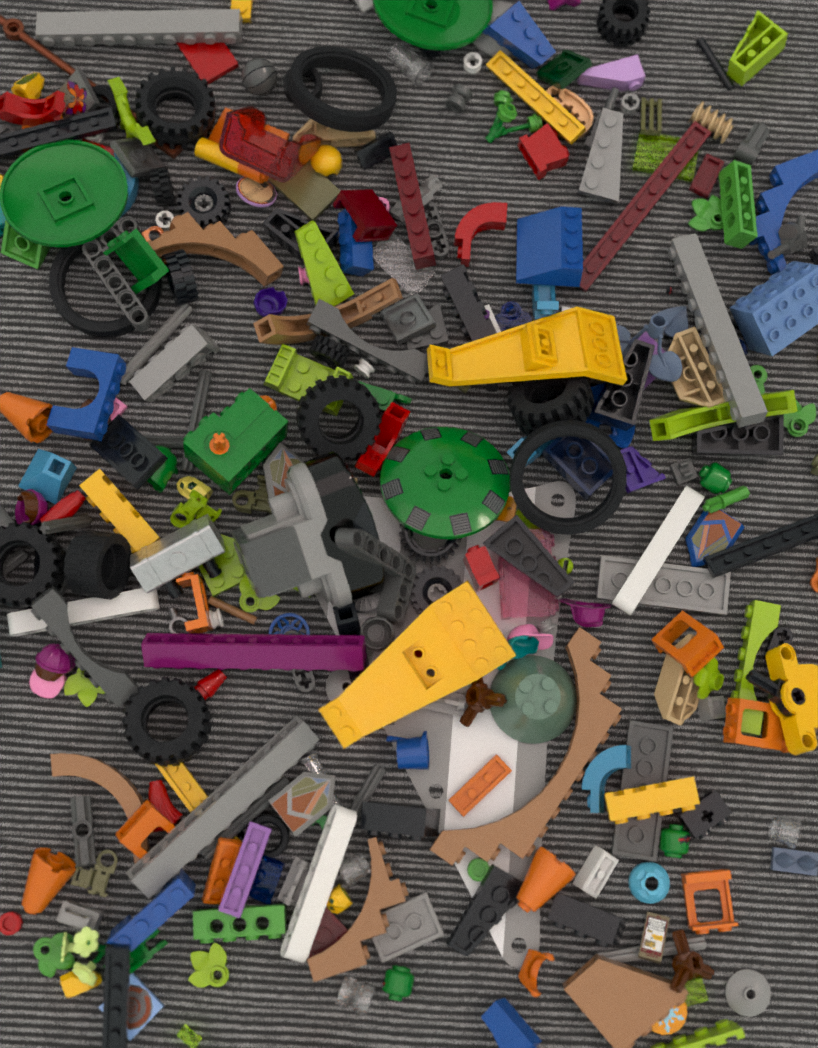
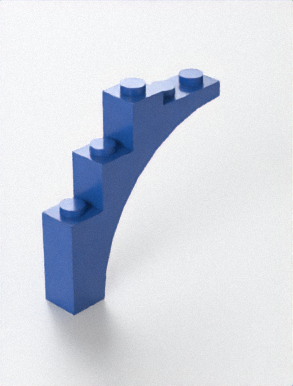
M818 150L776 165L770 173V182L775 188L762 192L756 200L757 211L761 214L756 216L758 237L749 244L752 246L758 243L759 252L765 257L770 274L779 273L786 268L787 264L783 254L770 259L768 252L781 245L779 229L790 199L808 182L818 178Z
M506 998L496 1000L481 1016L492 1032L499 1048H536L542 1041Z

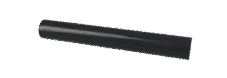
M700 37L696 41L726 89L728 91L732 90L735 87L732 80L704 37Z

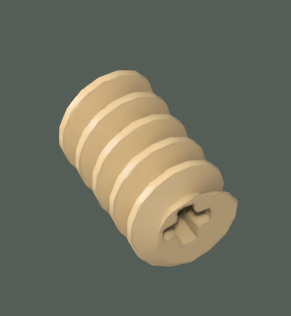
M702 101L695 109L689 122L691 120L693 122L696 121L711 133L714 132V140L721 136L720 143L723 144L734 127L732 125L733 118L725 121L726 114L717 117L719 110L716 109L713 113H710L711 106L709 105L706 109H703L704 102Z

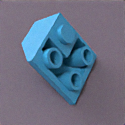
M38 449L18 487L24 490L34 489L41 493L45 500L56 504L60 501L77 467L72 462L54 453Z

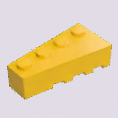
M98 469L79 485L88 495L86 500L93 507L97 506L102 511L99 515L107 524L111 522L116 527L113 531L127 539L132 553L161 539L101 469Z
M694 776L604 794L609 821H614L615 825L626 823L628 818L637 816V820L651 818L650 813L659 812L660 816L673 814L672 809L681 808L682 812L694 810L695 805L700 804Z

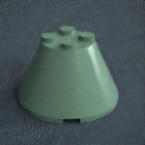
M529 655L510 661L505 668L497 673L490 687L494 693L504 694L505 699H507V703L503 707L492 706L490 708L494 721L504 733L519 742L539 744L558 737L570 725L576 712L577 694L571 677L562 666L546 657Z

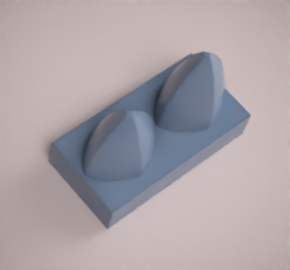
M772 847L770 870L817 876L818 853Z

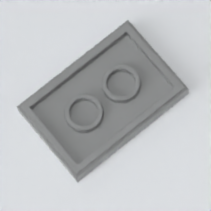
M427 892L382 911L381 914L386 913L390 927L386 928L387 933L373 937L372 940L381 962L384 963L443 936L444 932Z

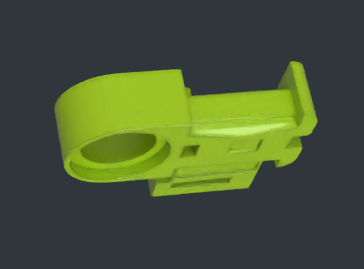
M192 490L189 495L190 499L185 504L180 502L174 508L170 521L174 526L182 528L190 524L194 520L195 515L199 519L208 514L212 522H214L220 516L222 509L219 508L215 511L209 505L206 506L208 499L196 490ZM176 514H183L186 520H179Z

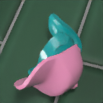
M532 624L515 627L507 637V641L516 653V656L512 659H520L530 653L535 654L537 650L548 649L552 646L554 640L552 634L539 633ZM507 662L499 666L498 670L505 668Z

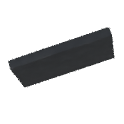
M119 414L108 425L107 432L103 435L102 441L93 440L90 443V446L137 490L168 459Z

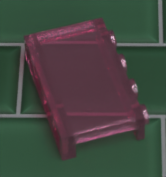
M530 529L552 555L551 547L555 546L554 534H550V532L543 529ZM498 556L501 620L521 617H554L556 612H559L558 599H555L551 593Z

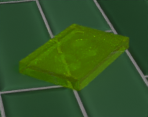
M639 131L632 170L653 174L681 137L661 134L660 136L640 134ZM698 152L676 179L693 181Z

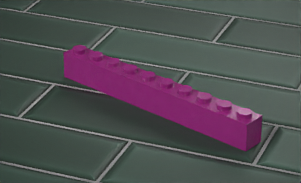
M147 633L141 643L144 667H152L154 669L163 667L175 669L217 668L220 670L239 668L240 670L283 669L289 671L304 669L306 671L349 670L355 672L364 670L366 662L365 636Z

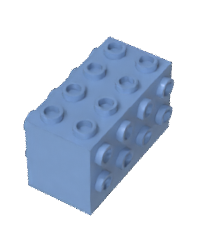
M798 261L790 262L784 270L770 276L767 282L753 288V292L736 300V304L730 307L749 350L774 356L818 324V265Z

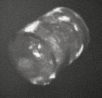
M345 975L335 1004L346 1009L351 1006L354 1012L365 1016L375 986L366 982L359 984L356 978Z

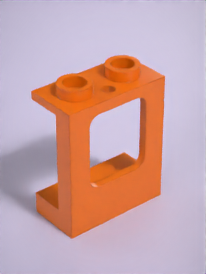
M194 572L181 575V578H177L176 582L182 588L192 586L199 618L185 622L186 631L190 634L214 631L208 611L210 609L204 580L198 574L194 575Z
M683 610L651 639L660 654L664 651L680 663L685 672L691 677L695 676L724 648L717 634ZM689 627L697 632L681 649L672 645Z
M728 698L725 708L726 720L723 728V742L781 751L782 725L780 717L772 710L770 703L742 698ZM744 709L765 712L762 738L742 735L741 725Z
M146 800L115 835L120 843L141 859L148 853L141 847V844L156 827H162L169 833L176 826L163 816L151 802Z
M717 869L681 873L688 929L695 931L696 934H708L709 929L718 928V932L732 931V927L738 926V922L734 921L728 881L731 879L730 870ZM718 889L723 914L722 919L719 921L698 922L694 892Z

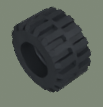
M603 0L596 22L598 24V32L601 31L600 36L602 38L606 37V42L609 44L613 42L614 46L622 44V47H627V43L630 45L635 44V41H639L642 35H644L650 19L651 9L648 7V0ZM625 13L632 18V21H620L614 14Z

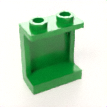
M137 228L130 233L125 230L118 237L112 239L106 244L109 248L103 252L107 256L115 251L138 281L130 287L135 294L157 282L169 271Z

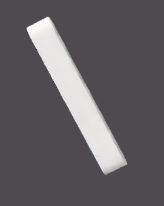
M686 485L612 602L614 606L631 616L705 498L704 495Z
M143 588L124 591L113 599L92 597L68 602L70 627L159 610L157 589L146 593ZM32 609L7 614L11 637L47 631L45 627L48 625L43 619L37 620L31 612Z
M338 805L332 806L280 951L281 957L301 963L307 960L356 823V811Z

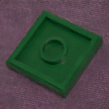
M564 49L538 70L536 75L539 80L563 90L590 68L592 62L589 58Z

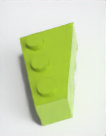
M757 10L752 23L748 26L743 39L739 42L730 58L727 71L728 76L740 86H743L785 48L788 33Z

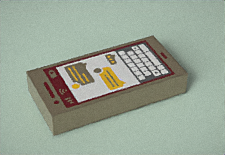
M647 912L638 958L661 964L670 917Z

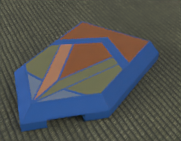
M722 510L713 513L703 511L685 538L691 567L705 565L703 562L704 557L732 547L745 528L743 524Z

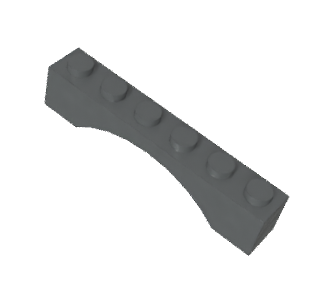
M321 299L318 300L306 324L309 326L310 331L318 335L323 333L329 336V339L348 346L347 349L357 355L361 353L367 356L366 360L373 364L381 363L386 366L385 370L393 374L398 372L404 375V379L412 384L420 383L428 370L426 354L416 349L391 351L368 344L348 327L338 308Z
M51 586L31 602V607L33 608L31 612L39 621L43 619L48 625L45 627L48 633L53 638L57 636L61 640V648L68 655L72 653L76 658L75 664L82 672L86 670L90 674L89 680L96 688L99 686L105 692L103 696L109 704L114 703L119 707L132 694L134 695L138 692V685L124 669L101 663L81 647L70 627L68 602L54 586Z

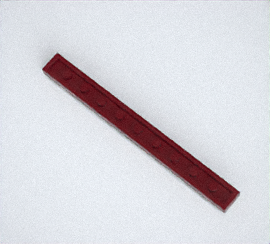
M693 122L583 261V272L579 289L585 293L588 291L711 135L709 130L698 122Z

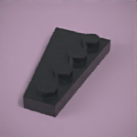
M492 864L446 944L461 954L468 956L487 936V932L502 920L501 917L518 903L516 897L523 881Z

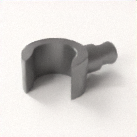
M175 607L168 609L171 614L169 630L171 633H176L174 630L175 623L178 621H183L184 623L188 621L180 617Z

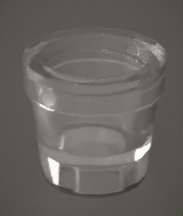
M773 816L768 838L784 844L788 848L795 849L801 830V821Z
M361 852L342 859L339 873L347 888H350L369 875L371 870Z

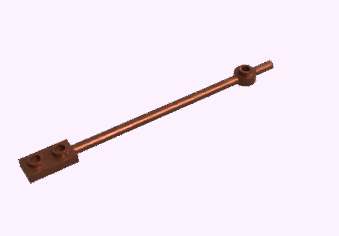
M0 15V25L3 26L6 38L13 41L21 39L70 76L75 72V68L26 34L24 25L20 20L14 18L7 20ZM88 79L91 87L97 86V84ZM100 96L103 100L109 103L108 99L105 96ZM131 110L132 115H133V117L135 118V120H136V122H137L136 113ZM155 139L156 142L152 143L173 159L183 150L181 145H175V149H170V144L164 143L163 147L158 145L157 139Z

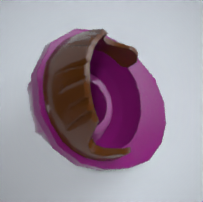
M34 489L22 491L17 496L18 501L15 507L17 524L22 522L31 525L40 523V518L48 512V503L44 496Z
M48 644L35 656V672L41 679L46 681L58 680L64 674L72 671L76 665L72 654L68 655L59 644Z

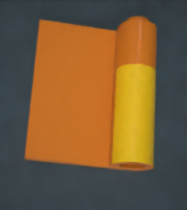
M225 108L209 138L201 137L195 146V156L262 184L269 179L271 169L290 134Z

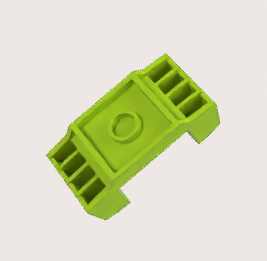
M282 344L263 385L299 401L301 396L307 394L305 390L309 386L313 388L316 385L315 382L319 379L325 381L327 376L332 375L334 378H339V375H343L348 379L353 378V376L342 368L336 367L333 370L298 355L295 348ZM344 400L331 402L322 411L337 416Z

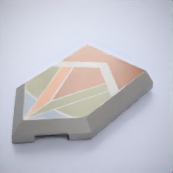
M281 442L263 464L268 498L287 492L284 479L287 478L289 467L304 462V460Z
M303 772L268 800L296 837L332 808L336 775Z

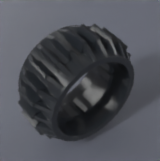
M400 524V529L404 530L399 532V536L404 537L400 540V544H406L403 550H409L408 557L414 555L415 562L421 559L423 565L426 561H430V564L433 565V561L436 560L441 564V558L447 561V554L453 556L455 553L453 549L459 548L456 542H461L462 538L447 539L443 546L438 547L437 552L434 549L426 550L416 544V540L413 538L414 533L411 530L410 541L409 529Z

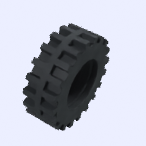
M170 67L171 71L168 72L161 68L158 69V75H154L152 72L148 74V82L143 79L140 82L141 89L137 88L136 90L137 123L141 127L148 126L154 139L158 140V145L163 147L164 143L170 144V149H175V145H181L182 149H186L188 143L196 146L198 138H207V131L211 132L213 122L215 123V97H213L212 87L207 88L205 78L200 81L198 73L194 72L190 75L186 68H183L182 72L176 71L175 67ZM177 98L191 103L195 109V114L186 122L171 123L161 119L156 110L163 101Z

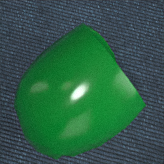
M157 445L155 447L168 459L147 482L158 493H161L173 474L178 475V469L176 466L177 458L171 452V449Z

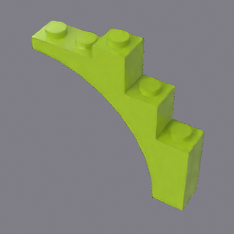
M794 390L761 394L768 411L766 416L789 414L798 411ZM724 402L711 408L698 406L678 409L653 418L649 422L653 441H660L733 423L736 420L733 421L731 418L729 402Z

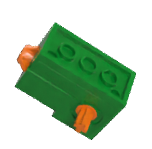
M249 388L245 393L243 391L239 393L235 398V403L231 407L227 406L220 413V417L213 412L209 417L205 416L198 424L199 427L194 432L190 431L183 439L185 458L230 496L277 445L287 437L288 420L277 412V405L271 397L267 395L259 396Z

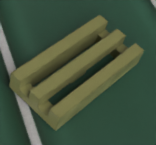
M642 97L640 102V134L660 136L662 132V99L654 101V98H650L649 101H646V98ZM646 107H649V129H645ZM654 107H656V130H653Z

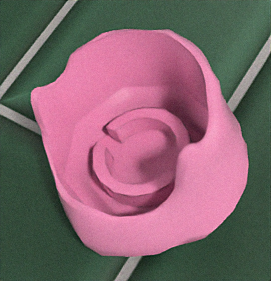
M34 669L30 676L29 685L33 693L40 697L51 699L60 693L65 685L67 676L64 674L56 681H46L41 679Z

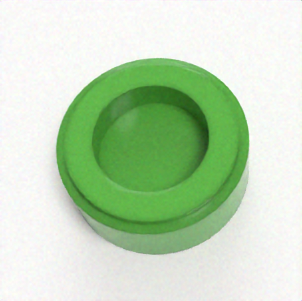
M474 858L469 862L467 872L474 881H482L490 867L482 858Z

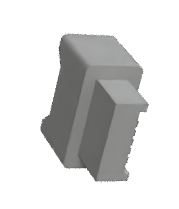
M67 900L62 903L57 921L80 930L84 927H90L92 930L97 931L104 912L73 900Z

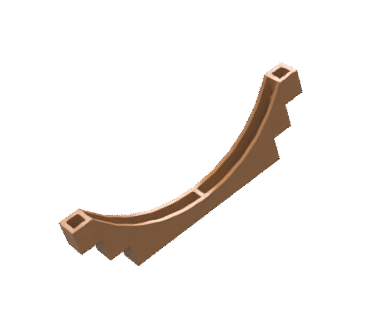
M579 627L565 647L575 678L577 707L575 727L568 751L555 775L542 791L521 809L498 821L475 828L442 830L430 847L432 852L451 865L455 862L457 864L460 863L466 853L463 851L465 847L486 862L490 859L495 860L501 850L498 848L500 844L521 859L532 854L536 847L533 843L537 837L542 838L548 829L546 823L550 818L554 820L561 809L558 805L562 799L566 801L573 791L570 787L574 781L579 782L585 773L583 767L587 762L591 763L596 757L597 752L595 749L599 743L601 745L605 743L610 735L607 733L611 725L615 727L622 717L619 714L622 709L600 694V692L605 693L612 682L609 679L612 675L590 661L591 658L595 660L600 653L599 645L601 641Z

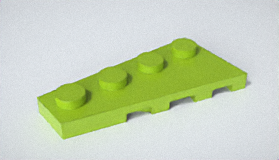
M312 220L297 229L295 235L301 257L304 261L305 272L310 283V290L315 305L321 299L332 306H336L352 296L354 292L315 221Z
M722 1019L715 1022L716 1026L708 1029L707 1027H700L695 1029L692 1035H679L672 1039L673 1042L668 1044L663 1042L652 1045L651 1048H705V1044L708 1043L719 1046L725 1044L728 1037L736 1035L737 1039L745 1038L742 1027L732 1020Z

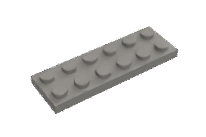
M601 555L596 599L614 601L639 560ZM663 563L638 604L725 616L728 610L731 572L712 578L708 569Z

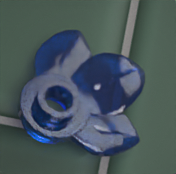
M515 301L506 302L501 308V313L494 316L501 332L532 322L530 314L523 311L521 306ZM511 309L515 310L513 315L508 314Z

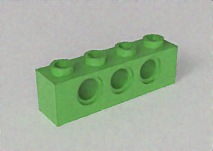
M733 160L719 172L724 242L726 245L742 249L758 237L751 165Z
M284 903L245 906L241 918L246 921V928L243 930H239L235 926V919L237 917L218 911L219 908L196 909L193 911L194 940L200 939V943H212L214 938H223V942L236 941V937L245 936L246 940H258L259 935H268V939L282 938V934L287 932L286 904ZM265 916L269 920V926L267 928L259 927L257 924L258 917ZM214 919L222 921V931H215L213 929L212 922Z

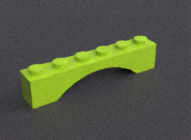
M754 600L746 606L744 616L747 618V622L741 631V639H744L743 646L739 648L737 655L740 664L739 669H736L734 674L736 688L732 691L730 698L757 701L753 684L746 680V675L750 670H753L756 654L762 642L778 627L781 605ZM743 710L742 734L760 735L763 711Z

